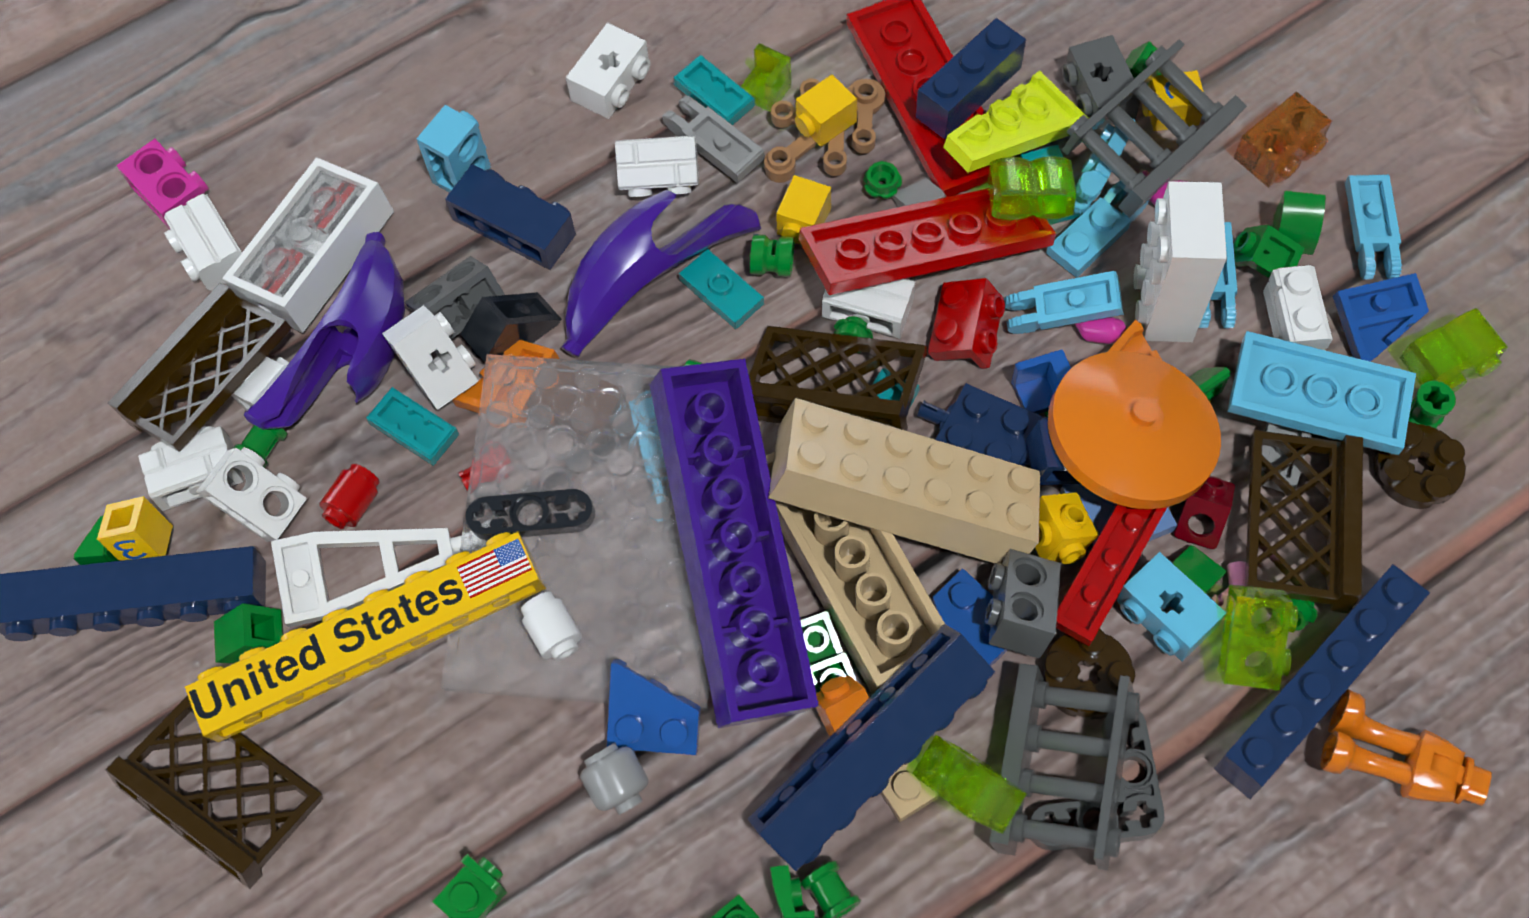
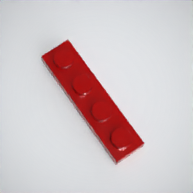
M1117 504L1057 610V629L1087 646L1091 645L1167 507L1137 509Z

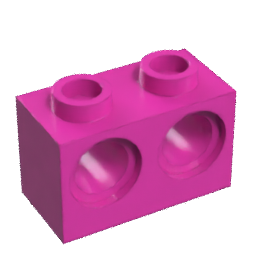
M155 138L116 165L132 190L169 230L171 228L164 218L165 213L180 205L185 206L187 201L209 190L206 183L194 170L188 174L183 169L187 165L173 147L166 150Z

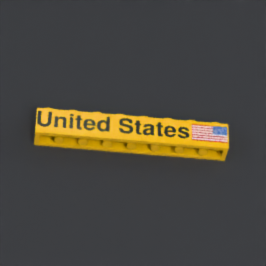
M518 532L498 534L486 542V547L473 553L469 551L457 553L445 561V566L432 572L428 570L416 572L404 580V585L391 591L383 589L373 592L363 599V604L350 610L343 608L332 611L322 618V623L312 628H298L289 631L280 638L281 642L267 649L258 647L248 650L239 656V662L226 668L219 666L205 670L197 676L198 681L185 686L202 735L216 742H221L545 590L546 587L526 542Z

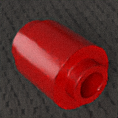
M351 464L348 470H342L319 503V506L324 511L322 517L339 529H344L345 526L356 527L378 494L376 489L380 484L378 477L370 470L358 464Z

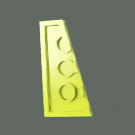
M1038 71L1032 75L1029 83L1026 85L1021 83L1015 87L1010 96L1005 100L1001 101L998 99L991 104L988 112L983 115L977 114L948 134L944 148L969 173L1070 136L1067 130L1085 114L1041 71Z

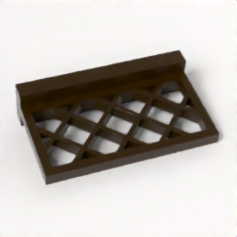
M219 283L112 397L108 404L131 427L139 432L145 431L180 452L292 327L286 320L238 297L230 287ZM272 326L264 337L255 339L256 331ZM244 336L243 344L230 348V340ZM243 357L242 361L235 368L228 370L229 361ZM216 366V374L202 379V370ZM214 388V391L207 399L199 401L200 392ZM188 397L186 406L173 410L174 401ZM186 419L180 429L174 435H171L172 423Z
M767 326L749 373L758 420L781 423L794 399L798 398L907 431L906 418L927 355L926 345ZM775 341L791 342L794 345V348L777 357L771 351ZM820 346L830 347L833 350L832 354L816 362L809 354V352ZM862 351L870 352L874 358L855 367L848 357ZM802 356L809 366L789 375L783 366ZM899 356L913 358L911 365L897 372L888 363ZM841 361L848 371L829 381L823 370ZM882 367L888 377L870 386L863 376ZM774 370H777L783 378L775 384L760 382L761 377ZM814 375L823 384L815 389L799 388L797 384ZM854 380L863 389L854 395L837 391V389ZM895 385L902 393L900 401L881 399L877 396Z
M1260 430L1253 431L1250 451L1244 592L1330 604V611L1347 614L1362 597L1363 437L1345 435L1342 442ZM1262 445L1278 447L1288 459L1274 468L1262 455ZM1309 452L1329 454L1328 468L1318 474L1306 462L1303 456ZM1292 464H1295L1310 480L1297 490L1280 474ZM1261 469L1266 473L1263 477H1261ZM1270 480L1287 496L1275 506H1272L1261 494V486ZM1314 486L1328 499V506L1318 513L1301 496ZM1291 502L1309 519L1296 529L1279 513L1280 510ZM1260 508L1264 511V514H1262L1261 516ZM1269 518L1286 535L1273 546L1259 533V525ZM1313 525L1327 538V546L1319 552H1316L1300 535ZM1291 541L1308 558V560L1295 569L1277 552ZM1258 547L1263 551V553L1260 554L1259 556H1258ZM1327 554V558H1326V562H1325V561L1322 559V557ZM1267 558L1285 575L1278 582L1257 580L1258 565ZM1311 565H1314L1326 578V590L1310 588L1299 574Z
M187 695L125 759L118 756L105 770L117 788L244 886L251 889L263 876L260 869L319 805L323 797L321 793L240 733L223 740H229L235 744V759L210 762V743L216 741L206 738L202 734L177 737V725L190 712L194 714ZM202 744L201 764L177 767V747ZM169 749L170 768L148 770L140 764L152 751ZM242 750L251 757L243 758ZM263 765L269 770V784L243 788V768ZM236 769V789L211 792L210 772ZM203 773L202 794L182 796L178 793L177 777ZM276 776L284 782L276 783ZM170 778V786L161 779ZM296 790L306 797L295 811L277 813L276 793ZM269 794V815L244 818V797ZM236 799L237 819L216 822L211 818V802ZM203 803V811L194 804ZM284 822V824L278 829V823ZM271 825V838L258 852L245 844V828ZM237 829V837L228 830Z

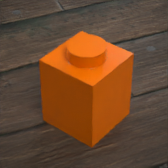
M850 675L827 681L821 687V691L816 693L819 705L816 707V710L829 737L869 699L865 688Z

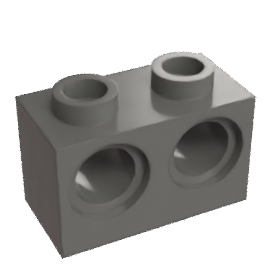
M469 256L406 300L405 304L411 313L423 305L434 316L441 312L455 332L449 336L452 339L462 332L482 297L505 295L489 267Z
M1010 549L1002 564L996 563L993 566L989 577L988 589L994 590V593L987 606L984 623L990 625L988 644L1040 659L1056 634L1061 563Z

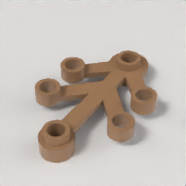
M816 79L803 81L800 85V96L820 83V81ZM860 79L853 82L847 88L857 98L858 128L852 134V146L859 153H869L875 148L876 134L872 129L873 115L883 106L885 91L882 85L875 80ZM783 100L773 104L771 119L775 126L785 128L790 125H796V109H794L790 102ZM780 112L788 113V115L784 117L778 116L777 114ZM845 130L828 142V151L823 157L824 170L832 176L843 174L847 168V155L844 152ZM801 135L786 148L775 147L771 149L764 158L766 176L771 181L777 183L789 181L796 171L795 161L816 146L817 143L811 137L807 138ZM861 137L869 138L870 141L860 142L858 139ZM834 159L841 161L838 165H832L829 162ZM785 160L783 163H776L774 161Z

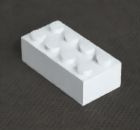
M1168 181L1163 199L1157 198L1155 222H1149L1147 244H1142L1140 265H1135L1134 289H1141V300H1137L1135 319L1143 326V336L1146 341L1193 342L1227 259L1222 183Z

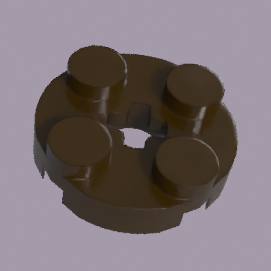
M1408 422L1405 445L1401 453L1395 455L1377 450L1373 468L1375 475L1377 476L1379 473L1380 480L1385 485L1382 489L1391 499L1401 505L1414 509L1430 508L1434 504L1444 503L1451 499L1462 485L1466 473V465L1463 459L1465 449L1459 441L1451 439L1441 430L1427 425ZM1409 459L1423 460L1428 465L1429 470H1425L1422 474L1414 472L1415 465L1409 462Z
M1101 629L1097 632L1090 646L1068 634L1063 635L1049 649L1043 667V679L1045 682H1049V687L1112 695L1118 694L1120 676L1130 677L1132 684L1136 677L1132 660L1126 649L1112 636L1105 634ZM1085 664L1088 667H1095L1098 670L1096 678L1099 682L1093 684L1090 680L1081 682L1078 679L1081 672L1079 666ZM1056 706L1067 715L1073 717L1078 715L1084 718L1091 717L1090 720L1103 719L1108 714L1107 712Z

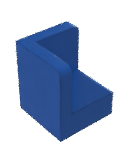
M1063 349L1015 364L1011 383L1022 408L1036 414L1049 411L1053 394L1062 378L1071 369Z

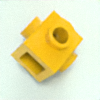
M1078 493L1041 496L1039 502V543L1035 547L1039 557L1062 562L1063 564L1079 561L1086 555L1087 548L1098 537V533Z

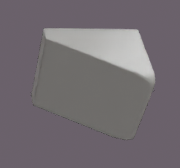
M924 178L898 190L897 194L892 198L898 207L944 198L946 195L930 180Z

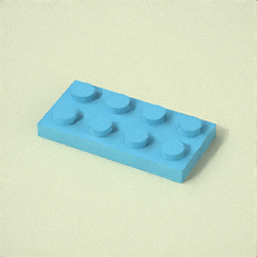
M1246 331L1242 339L1227 412L1340 441L1343 440L1345 435L1363 437L1364 447L1399 455L1405 445L1416 373Z

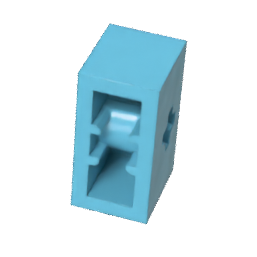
M1160 552L1123 586L1117 599L1121 611L1131 622L1137 625L1142 624L1154 635L1153 639L1156 645L1163 652L1170 656L1175 655L1182 662L1220 625L1227 614ZM1168 606L1174 609L1169 611L1167 614L1162 611V609L1164 610Z

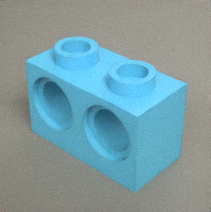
M444 105L416 138L432 183L449 193L471 164L485 171L491 168L486 146L483 143L479 130V123L466 111L458 112Z

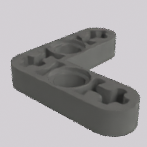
M1140 711L1138 720H1130L1129 725H1134L1135 728L1129 734L1130 749L1125 751L1124 761L1135 760L1144 767L1145 779L1140 783H1130L1122 777L1118 807L1120 808L1119 817L1131 816L1137 810V806H1142L1144 813H1152L1153 819L1147 823L1146 828H1142L1138 820L1125 821L1121 826L1124 831L1121 832V843L1152 838L1160 830L1164 822V807L1147 724ZM1108 713L1103 722L1102 734L1105 739H1111L1115 713ZM1138 745L1140 746V749H1131ZM1081 800L1048 804L1038 808L1031 820L1044 822L1045 817L1048 816L1051 817L1053 824H1065L1070 820L1068 813H1075L1074 827L1085 828L1083 823L1084 814L1091 810L1100 811L1102 803ZM1116 814L1115 828H1118V815H1117V814ZM1032 840L1037 847L1043 850L1054 851L1080 848Z

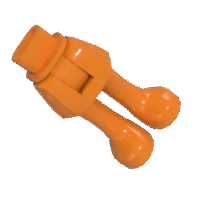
M1349 689L1342 694L1328 726V732L1332 734L1326 739L1322 748L1321 770L1341 774L1346 769L1389 779L1401 784L1400 794L1408 799L1428 802H1454L1457 804L1466 800L1479 806L1485 803L1492 778L1491 771L1475 766L1474 759L1465 757L1464 751L1426 729L1417 735L1389 727L1371 719L1365 714L1366 703L1364 697ZM1353 739L1406 756L1405 760L1401 762L1356 745Z

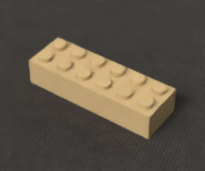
M798 398L794 399L778 427L769 499L1000 565L1010 549L1029 554L1039 543L1040 471Z
M775 452L766 456L770 478L772 476ZM775 500L781 530L822 606L825 611H828L833 626L873 695L944 624V621L893 534Z

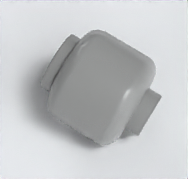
M615 742L584 760L587 767L582 771L580 778L598 810L607 811L615 807L620 815L643 801L639 793L647 787L649 779L630 747L618 748Z

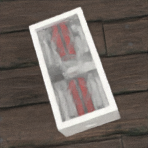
M316 157L222 279L238 297L286 320L293 329L304 333L351 270L360 249L365 243V236L372 232H379L394 210L377 182Z

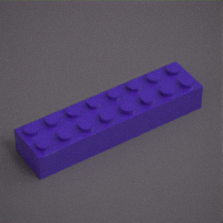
M737 359L660 369L649 386L717 727L720 729L789 716L818 707L776 502L773 499H769L771 478L746 360Z

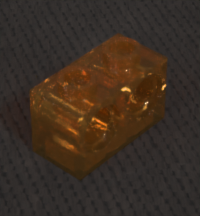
M1296 91L1242 135L1234 159L1269 188L1280 178L1287 180L1299 168L1301 160L1307 155L1311 158L1315 157L1328 142V138L1325 136L1332 120Z

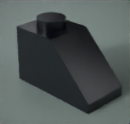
M538 292L487 296L481 298L460 334L472 347L473 352L482 358L484 362L499 360L504 352L519 340L534 343L559 325L562 318Z

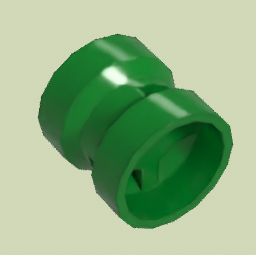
M754 234L751 245L750 274L764 275L766 272H775L779 277H791L794 259V237L781 236L778 240L769 239L766 235Z

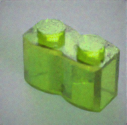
M1057 156L1041 157L1032 161L1018 157H1006L990 162L988 188L993 217L1003 220H1019L1033 215L1043 219H1061L1074 214L1076 187L1071 160Z
M1475 308L1456 317L1443 327L1434 329L1410 343L1400 356V359L1410 372L1416 373L1415 379L1420 385L1427 381H1440L1448 385L1455 393L1467 384V377L1476 373L1480 377H1484L1497 369L1502 364L1499 358L1507 350L1508 346L1478 308Z

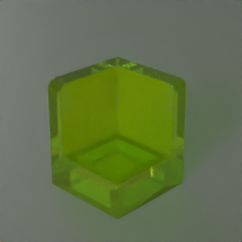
M758 43L754 48L755 67L740 87L755 98L756 106L771 112L773 104L781 101L792 86L791 58Z

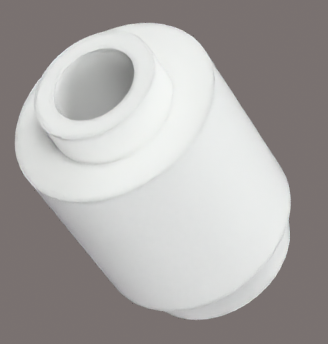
M544 592L533 597L521 607L520 610L524 616L522 623L543 659L554 658L558 662L568 658L578 650L577 643L582 638V634L560 598H555L552 592Z

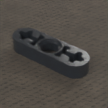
M552 490L480 497L468 506L465 518L468 527L474 535L482 540H489L505 532L510 534L518 532L521 537L582 532L593 523L595 507L588 494L582 490ZM577 501L580 507L585 509V511L578 512V519L571 520L568 513H555L557 522L551 523L552 512L548 504L554 502V507L557 511H565L571 508V502ZM528 504H537L543 510L542 518L534 525H524L519 521L521 509ZM510 506L509 516L513 526L508 527L506 520L499 518L491 520L490 527L484 528L481 522L477 521V518L484 517L485 510L490 509L494 516H508L505 508Z

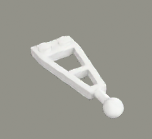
M490 521L483 524L484 528L490 527ZM448 528L323 531L271 541L285 624L288 627H294L321 621L325 615L332 611L343 608L347 610L363 604V599L369 594L378 590L387 589L391 591L405 584L404 580L408 576L423 570L432 572L445 566V561L457 553L486 547L488 540H482L475 536L474 533L450 538ZM395 545H438L440 555L399 571ZM380 546L386 577L329 601L319 548Z

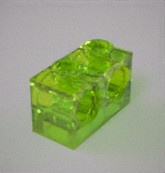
M1229 584L1226 605L1227 614L1224 619L1217 671L1224 684L1280 690L1281 677L1288 676L1290 671L1291 652L1290 649H1286L1288 632L1294 633L1298 620L1297 606L1293 605L1292 600L1284 590ZM1263 607L1273 609L1272 616L1268 621L1260 624L1251 622L1254 612ZM1256 651L1266 653V658L1260 665H1245L1246 658L1251 653Z
M937 734L912 773L966 817L1001 834L1004 833L1027 795L1026 792L974 754Z

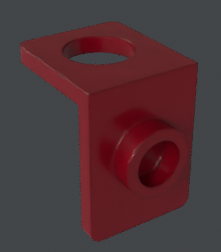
M1209 476L1202 487L1186 499L1175 530V537L1209 549H1216L1232 508L1235 484ZM1196 514H1206L1212 518L1215 527L1208 534H1197L1189 527V519Z

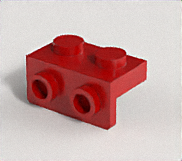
M987 278L943 283L928 354L935 361L972 358L981 369L990 368L993 353H995L998 345L997 332L1000 318L1005 312V302L1003 296Z

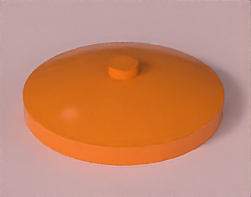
M1111 351L1090 356L1073 366L1066 373L1053 394L1049 405V435L1060 461L1068 472L1085 488L1115 504L1137 509H1158L1178 504L1188 499L1202 487L1213 472L1219 459L1221 450L1220 426L1216 413L1205 394L1183 372L1149 355L1128 351Z

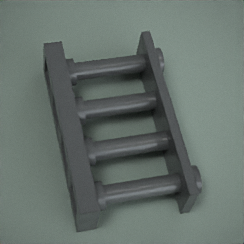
M1180 39L1167 50L1160 46L1146 60L1145 64L1148 67L1090 119L1082 115L1067 130L1071 137L1062 148L1066 155L1083 142L1126 185L1124 190L1128 195L1118 207L1129 218L1231 125L1247 107L1236 95L1224 106L1219 101L1214 103L1172 62L1185 45ZM1159 73L1203 115L1201 120L1205 124L1199 129L1194 125L1189 127L1147 85ZM1134 95L1178 138L1175 142L1180 147L1173 153L1168 148L1163 150L1121 108ZM1107 119L1152 162L1150 166L1154 170L1147 177L1142 172L1137 174L1095 132Z
M1020 663L990 836V843L997 853L1015 856L1018 842L1024 843L1025 839L1095 849L1094 860L1098 868L1109 870L1110 857L1118 858L1121 845V829L1115 828L1129 723L1130 720H1138L1140 710V693H1134L1130 677L1120 676L1117 695L1049 687V682L1044 681L1038 665ZM1047 705L1115 713L1111 739L1042 730V726L1037 725L1039 708L1046 709ZM1040 749L1108 758L1105 783L1098 784L1035 775V771L1030 769L1032 752L1038 753ZM1036 793L1102 803L1098 830L1028 820L1027 815L1022 814L1025 797H1032V794Z

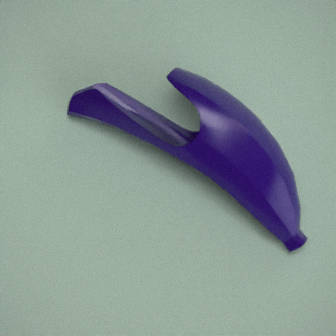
M665 190L639 202L624 212L596 238L580 261L569 288L565 316L567 339L561 346L562 350L579 358L584 348L643 286L715 244L760 231L761 225L757 213L740 204L724 205L676 239L658 249L652 239L651 229L653 222L675 199L677 194Z
M372 232L365 236V243L360 249L338 296L281 375L264 395L244 412V417L248 422L262 430L292 426L317 398L333 374L345 365H350L346 382L355 392L356 403L367 397L379 385L395 356L394 350L382 333L404 319L405 315L403 279L391 254L385 248L386 241L383 234ZM336 326H345L347 328L340 333Z

